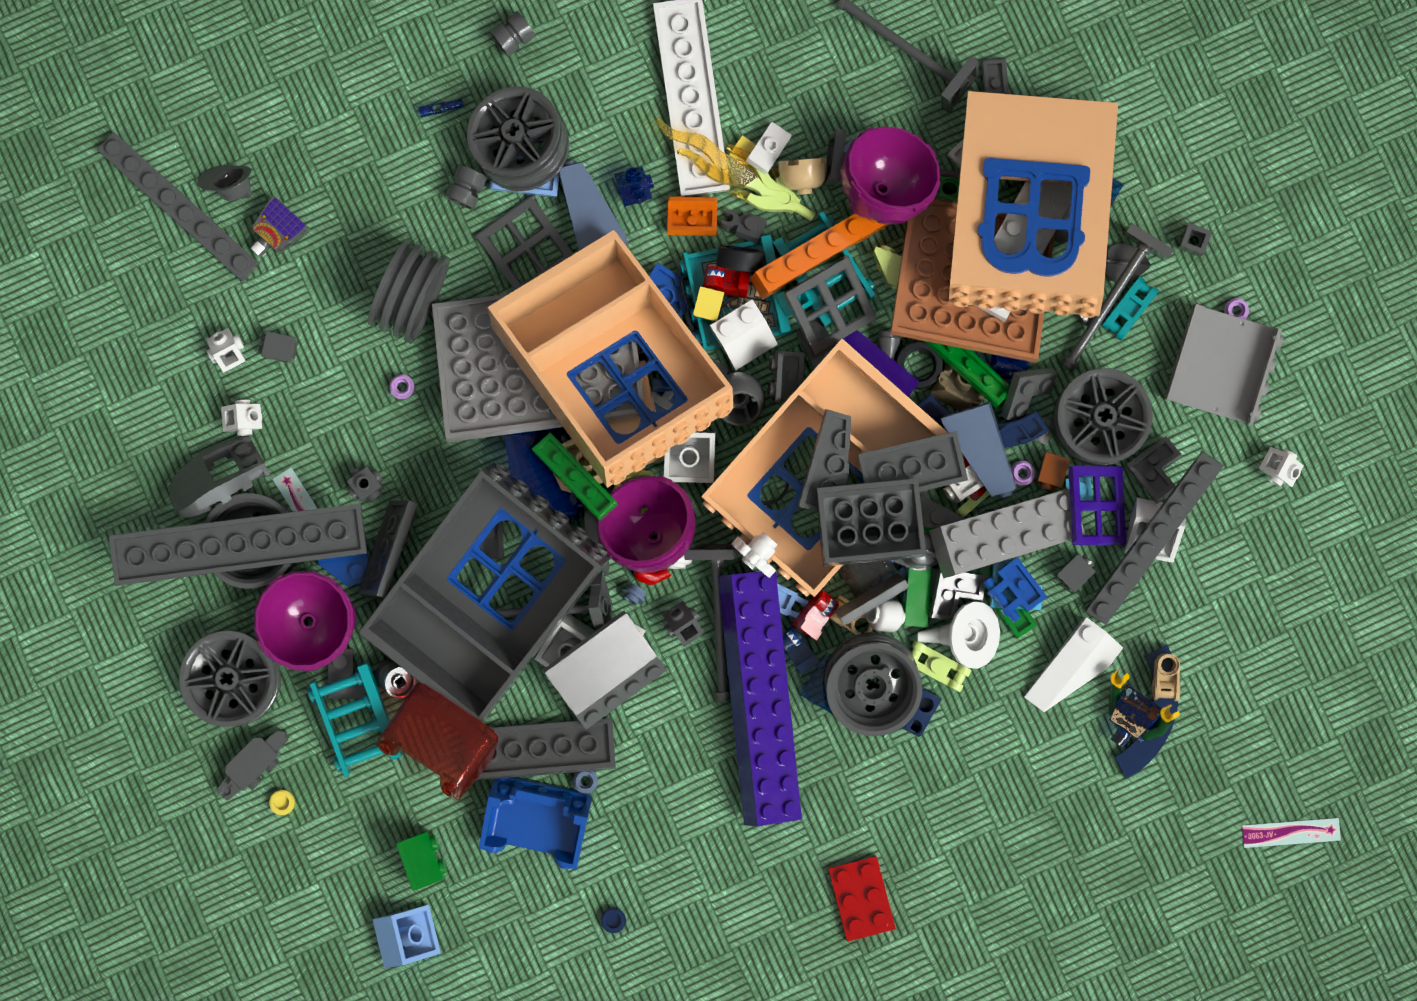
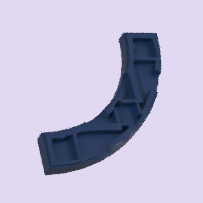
M931 393L916 405L947 431L942 424L941 418L953 412L944 407ZM1037 410L1010 422L997 423L1005 448L1028 443L1051 430Z
M1167 644L1144 656L1151 673L1152 682L1156 657L1162 653L1171 654ZM1165 658L1161 663V667L1165 672L1171 670L1173 666L1170 658ZM1158 698V700H1153L1152 703L1158 709L1172 704L1170 707L1171 714L1177 712L1178 701L1169 698ZM1175 719L1172 720L1164 735L1150 741H1140L1136 738L1124 751L1114 756L1125 779L1138 773L1158 754L1172 730ZM1155 720L1151 721V726H1155L1157 722Z

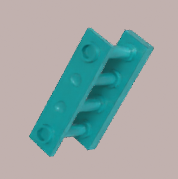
M821 212L818 215L821 223L790 242L788 240L784 242L781 237L775 240L772 244L778 257L780 258L836 225L830 215L826 217L825 213ZM847 249L840 252L842 257L844 255L849 256L869 301L874 299L876 288L869 277L867 279L864 278ZM844 270L827 279V286L830 287L845 278ZM808 272L794 280L795 284L805 281ZM816 286L808 290L814 303L810 308L814 312L824 305L818 297L820 293ZM853 296L845 302L839 304L837 306L838 309L840 310L844 306L856 300V296ZM828 311L817 317L824 328L833 323Z
M368 660L358 663V671H355L354 675L319 687L317 680L314 679L310 682L311 688L307 689L312 703L316 702L336 753L337 757L334 758V763L337 771H342L344 777L350 775V765L385 753V755L390 754L392 760L402 757L401 747ZM356 684H364L367 694H364L363 698L330 710L327 709L323 696ZM368 707V709L373 708L376 716L372 718L373 721L336 733L332 719ZM375 730L382 732L384 740L381 741V744L345 757L341 742Z

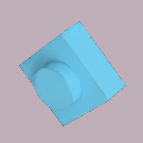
M1079 477L1080 501H1093L1090 477ZM1065 479V488L1069 489V479Z

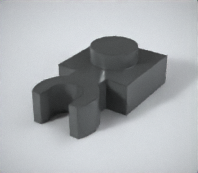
M726 210L725 217L732 221L722 220L721 228L727 231L734 229L736 230V237L759 244L767 225V219L744 212L742 217H740L735 211Z

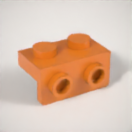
M707 196L668 197L667 235L717 236V198Z

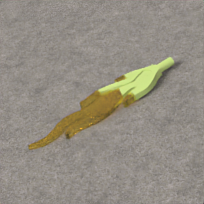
M660 117L656 118L659 128L670 139L693 146L710 158L712 163H708L690 149L680 148L677 150V154L691 160L708 178L725 185L744 187L755 191L759 195L735 189L732 192L733 196L741 198L751 206L762 211L789 212L791 214L796 212L809 221H812L816 213L800 204L801 200L795 195L793 190L784 186L776 168L771 167L769 170L773 178L771 179L768 173L765 175L746 162L750 152L728 144L726 150L742 158L744 161L735 159L722 152L706 136L676 131L670 128Z

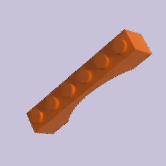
M855 213L757 270L750 280L761 298L765 299L827 259L883 230L888 224H881L877 221L858 216Z

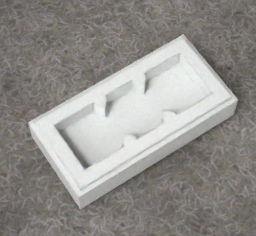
M771 122L746 159V162L766 175L792 135Z

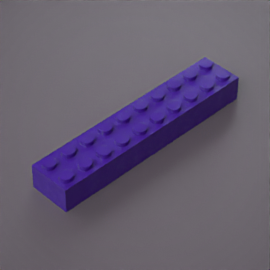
M762 571L718 576L744 825L764 826L802 820L776 571L770 578Z

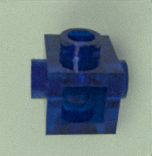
M643 166L632 167L626 171L614 174L624 207L640 204L652 199L650 189L654 188L650 174H645Z
M992 354L990 368L997 374H1001L1002 378L1012 379L1014 372L1027 371L1030 362Z

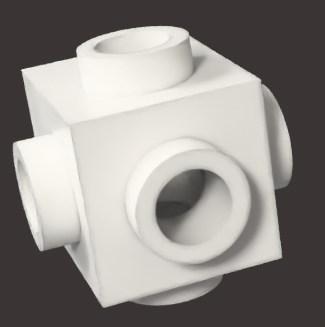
M229 328L216 332L212 337L206 339L210 349L206 350L213 364L218 363L223 373L245 362L241 351L244 345L238 334L233 336Z
M237 400L233 405L221 407L223 432H237V436L253 435V430L262 429L260 404H250V400Z
M1270 447L1259 469L1269 476L1268 481L1279 487L1282 484L1293 487L1304 465L1296 460L1297 455L1286 449L1280 451Z

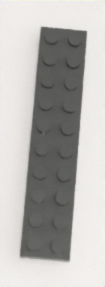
M361 503L109 536L115 586L367 554Z

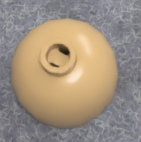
M827 158L778 161V172L782 183L788 189L797 190V195L812 194V189L820 187L827 177Z

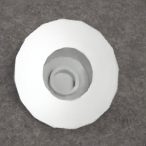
M969 602L963 605L955 613L951 623L917 632L918 642L941 643L942 645L950 646L951 652L958 663L966 668L977 669L987 665L994 657L1000 638L998 618L992 608L982 602Z

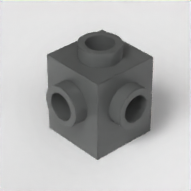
M362 466L358 467L349 474L351 478L347 480L350 485L347 488L348 492L355 501L360 499L363 503L375 501L382 495L380 492L385 489L381 484L384 479L376 469L371 471L369 467L364 469ZM364 479H367L369 483L366 488H361L360 482Z
M683 601L663 614L667 621V624L664 625L671 638L677 636L683 647L704 634L697 622L701 618L693 607L688 609Z

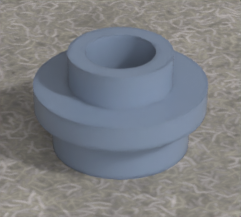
M630 583L628 587L623 588L624 599L629 603L637 605V603L643 604L645 602L646 592L641 587Z
M594 771L575 773L573 785L577 791L590 793L597 787L598 778ZM583 776H588L590 778V783L588 785H583L581 783V778Z

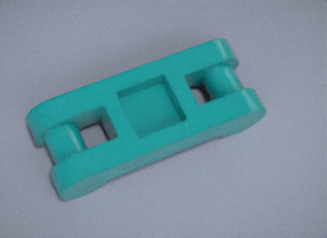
M1139 276L1101 326L1106 330L1110 329L1116 334L1115 337L1121 341L1159 290L1154 286L1151 288L1145 283V279ZM1138 290L1146 295L1143 300L1135 295ZM1118 316L1126 321L1123 326L1115 322Z

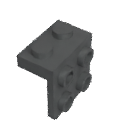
M774 351V356H770L769 370L773 371V381L768 380V395L772 396L773 401H787L803 383L805 352Z

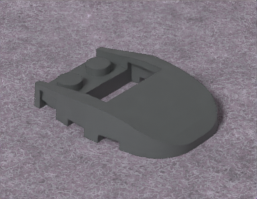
M243 436L212 446L185 464L172 480L169 499L179 516H198L210 511L212 504L221 501L222 504L231 501L230 495L241 488L245 492L253 486L252 481L263 475L268 477L270 473L250 436ZM223 457H226L228 460L233 458L239 471L214 482L208 470L215 466L213 462Z

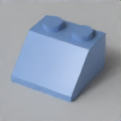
M429 905L373 919L384 968L405 965L441 953Z

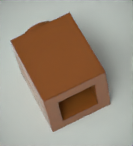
M1047 452L1044 453L1035 483L1041 484V489L1054 492L1055 488L1061 489L1070 459Z

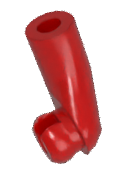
M668 568L649 573L633 571L637 581L650 586L671 577Z

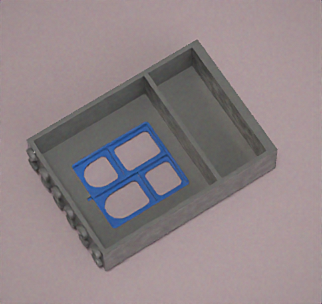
M492 463L479 472L359 632V634L476 727L491 714L611 559L607 555L609 551L604 545L599 542L594 543L588 538L589 535L584 529L578 526L574 527L568 522L569 518L560 511L555 512L548 506L549 502L540 495L535 496L529 491V486L519 479L515 480L509 475V470L499 463L497 465ZM509 520L520 527L522 541L504 565H500L484 553L480 545L497 523ZM535 546H543L549 549L554 557V567L544 581L537 580L520 566L521 559L529 549ZM470 558H475L494 573V579L480 596L474 594L457 579L458 574ZM510 574L516 575L534 591L531 599L513 621H508L489 604L491 598Z

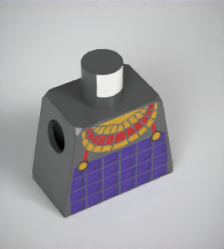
M273 195L251 228L259 238L250 248L259 257H262L270 247L280 255L311 230Z

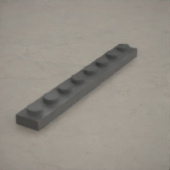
M114 131L97 149L242 282L259 266V263Z
M1204 451L1199 453L1085 608L1086 613L1107 625L1224 467L1221 462Z

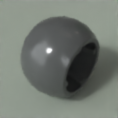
M733 372L725 375L724 377L733 387V409L726 417L720 419L732 426H744L754 422L760 416L765 406V392L762 385L755 377L747 373Z

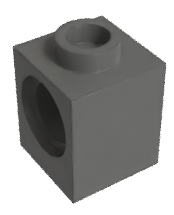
M266 331V336L261 337L259 351H262L261 356L266 359L294 364L299 340L296 337Z
M1076 554L1054 576L1071 593H1075L1096 571L1092 568L1094 566L1093 562L1086 555L1081 557L1079 554Z

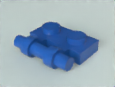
M1018 557L996 572L1002 580L996 585L991 577L983 582L989 590L987 592L991 598H995L1002 608L1001 612L1004 616H1008L1013 623L1021 618L1015 610L1020 605L1026 612H1029L1047 598V595ZM1005 588H1008L1016 598L1012 602H1009L1002 593Z

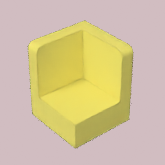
M700 286L693 315L711 320L712 323L718 321L724 292Z

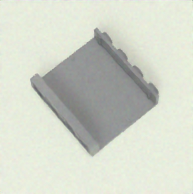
M1193 304L1164 399L1253 425L1254 420L1258 421L1262 407L1259 406L1261 397L1266 396L1269 388V383H1266L1268 374H1272L1275 369L1276 359H1273L1276 349L1280 350L1283 343L1282 329L1272 328L1205 308V306Z

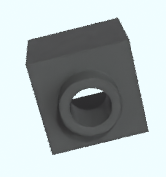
M1188 223L1177 249L1198 257L1203 256L1212 231ZM1191 237L1195 238L1197 245L1190 244L1189 239Z

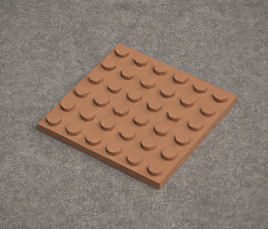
M934 199L926 210L918 216L907 220L890 334L1036 363L1039 357L1044 312L1036 314L1029 310L1019 309L1018 311H1011L1006 321L1003 322L979 309L977 306L957 307L949 303L957 204ZM1006 213L996 215L994 238L1007 216ZM1055 232L1042 254L1044 257L1052 258Z

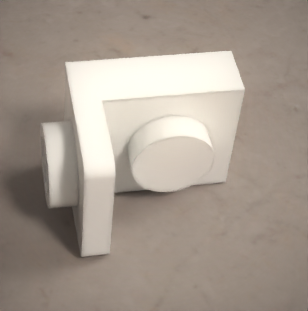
M971 465L965 468L968 477L967 481L946 485L943 489L947 498L950 501L954 500L956 504L984 486Z

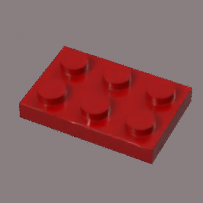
M877 856L828 868L847 942L896 929Z

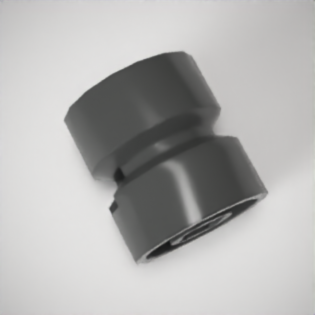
M518 11L506 19V25L500 23L489 31L507 57L519 49V43L526 44L536 37L532 28Z
M458 165L453 175L455 182L449 184L444 197L455 204L474 210L479 199L477 192L483 190L487 177L469 167Z
M392 659L382 661L375 670L377 685L394 698L407 697L416 686V678Z

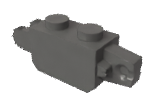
M282 730L276 731L268 739L265 737L253 738L225 766L227 777L217 789L219 794L224 799L229 800L240 791H246L248 788L251 791L262 782L260 776L266 771L272 772L280 764L278 759L282 754L279 750L290 738L287 732Z

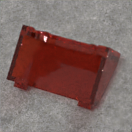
M419 683L412 689L379 736L376 746L386 755L394 756L400 750L439 775L441 777L440 786L442 792L459 801L492 761L498 744V736L489 726L427 685Z

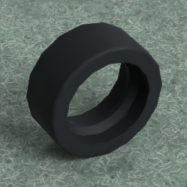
M719 246L716 266L736 271L756 272L763 267L765 252L746 247Z
M917 341L901 349L896 362L904 368L907 356L916 351L924 352L930 356L933 362V371L926 379L918 380L919 383L915 389L921 390L930 387L938 380L942 372L943 362L942 358L925 342Z

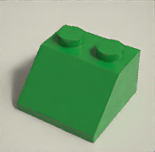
M427 831L396 843L412 891L445 879L444 873L448 871L444 859L438 858L436 850L439 849V844L435 835H430V832Z

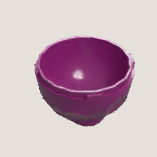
M883 126L873 129L871 127L861 132L851 142L840 167L843 191L848 197L851 210L858 216L888 225L905 223L926 210L934 200L940 186V170L936 160L937 155L930 145L902 128Z
M292 571L280 575L270 582L260 594L254 610V632L257 643L275 663L292 670L313 671L331 663L344 652L356 626L355 609L346 592L332 578L315 571ZM307 617H311L313 619V624L311 626L305 625V619Z

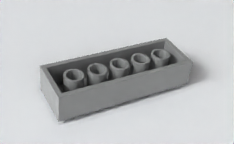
M1070 488L929 530L943 579L1072 540ZM1082 524V535H1086Z

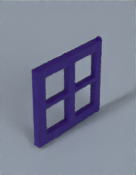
M1068 466L1072 544L1126 545L1123 467ZM1079 476L1093 477L1094 501H1080ZM1100 477H1113L1114 501H1101ZM1081 511H1095L1096 535H1082ZM1101 511H1115L1116 535L1102 534Z

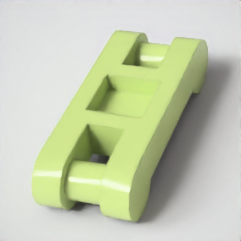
M914 640L911 646L913 648L911 653L915 658L918 670L944 685L961 692L963 688L962 683L966 676L969 677L972 670ZM922 653L928 656L924 664L918 662ZM950 669L957 671L953 680L946 677Z

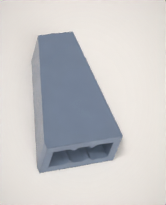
M577 161L564 163L559 173L579 251L615 230L624 244L628 246L625 233L584 164H577Z
M991 402L942 416L941 421L949 433L957 431L961 452L991 497L998 495L1000 499L1012 495V490H1015L1017 485Z

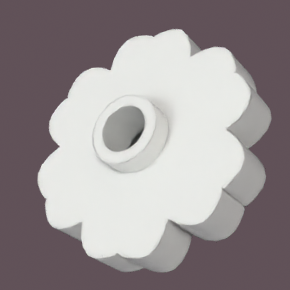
M762 532L759 536L756 535L749 544L739 537L732 542V545L744 556L742 561L752 570L757 567L769 578L774 574L776 570L767 561L776 552L774 549L778 544L767 534Z

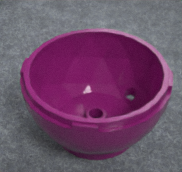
M663 476L639 477L627 481L610 494L617 501L618 505L601 521L597 519V535L599 543L605 546L609 551L607 555L615 563L632 571L649 573L664 570L675 564L685 555L695 534L696 518L690 498L677 483ZM645 507L648 508V511H645L642 514L640 513L641 509ZM659 535L656 540H651L653 536Z

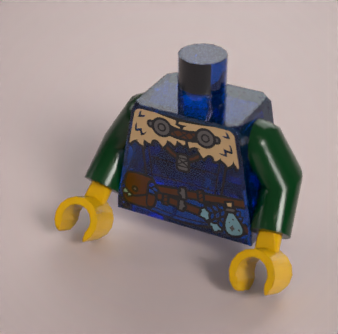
M1119 669L1111 675L1112 687L1109 695L1108 713L1110 715L1109 720L1119 728L1111 740L1123 748L1131 736L1143 742L1164 735L1172 720L1180 716V712L1177 711L1171 714L1170 707L1172 704L1161 708L1130 685L1126 684L1124 686V683L1129 680V674L1126 673L1121 679L1118 676Z

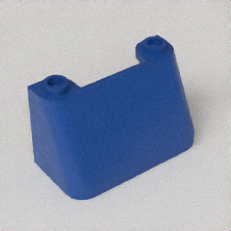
M516 777L494 779L488 796L479 849L486 850L489 853H498L504 850L506 844L554 854V861L560 868L577 870L592 797L587 793H581L576 790Z

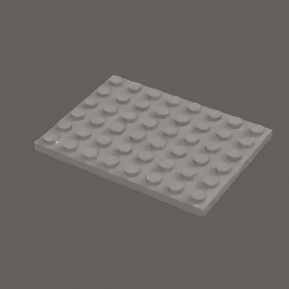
M508 294L432 304L446 442L563 427L492 329L488 307ZM635 341L627 343L610 355L612 361L624 375H628L640 367L637 343ZM600 362L593 364L576 375V380L596 406L604 404L621 392L620 387ZM640 379L632 387L644 403L642 381ZM625 402L607 413L605 420L612 421L640 416L630 402Z

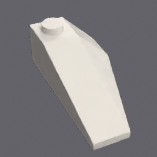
M1087 617L1082 618L1024 698L1041 711H1047L1109 668L1123 647Z

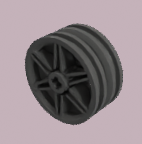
M520 86L507 87L490 94L476 107L468 123L467 142L473 157L486 176L501 188L511 191L536 189L551 181L566 162L569 152L567 129L550 100L534 89ZM512 113H515L514 116H513L514 119H511V114H512ZM544 142L543 147L538 149L539 144ZM499 150L497 157H495L494 152ZM516 161H524L521 164L516 163Z
M405 239L394 254L379 284L369 312L368 325L376 327L380 324L379 329L383 332H387L393 327L394 337L400 339L404 335L405 342L411 344L424 327L432 311V304H435L448 272L450 258L445 255L438 258L439 254L434 250L425 255V246L417 244L413 247L414 242L410 239Z
M1110 368L1087 371L1070 382L1059 394L1052 415L1053 430L1063 450L1075 460L1091 466L1112 465L1134 454L1146 441L1153 419L1151 402L1142 385L1127 373ZM1107 389L1114 391L1112 398L1106 397L1105 391ZM1086 394L1089 396L1090 401L1088 404L1081 402L1082 395ZM1124 407H1129L1131 409L1130 416H1124L1122 414V409ZM1106 411V416H1109V419L1102 422L1100 421L1102 417H1098V414ZM1076 418L1082 420L1083 425L1080 428L1074 425ZM1117 431L1124 433L1122 440L1116 439L1115 433ZM1094 436L1100 439V443L1097 446L1091 443V438Z
M243 493L231 496L232 500L225 504L220 502L209 513L204 523L250 518L256 512L266 516L289 513L291 511L283 503L272 497L255 493ZM296 563L214 573V575L234 587L246 589L267 587L270 582L280 575L291 572Z
M220 631L203 637L189 649L180 668L179 685L186 705L198 718L216 726H242L258 720L271 709L281 687L280 666L264 653L257 643L258 641L255 636L236 631ZM228 649L231 651L229 659H225L222 656L223 650ZM249 658L254 660L252 668H248L245 663ZM204 665H209L212 668L210 674L206 675L202 672ZM225 674H233L232 684L224 683L223 680L226 679L224 677ZM252 683L258 686V690L255 693L249 690V686ZM208 690L215 692L213 699L206 698ZM231 699L238 701V706L234 709L229 706Z
M878 632L857 634L838 645L827 661L824 684L828 704L836 719L847 729L865 736L887 735L905 726L917 712L922 698L921 676L912 653L898 639ZM876 654L880 658L875 664H873L871 662L872 655ZM855 665L857 671H848V666ZM893 669H899L900 675H892L891 672ZM876 677V683L870 682V684H868V678L873 680ZM851 689L854 691L851 698L845 695L846 690ZM892 693L898 695L895 701L888 699ZM866 705L875 706L874 710L867 711L865 709Z

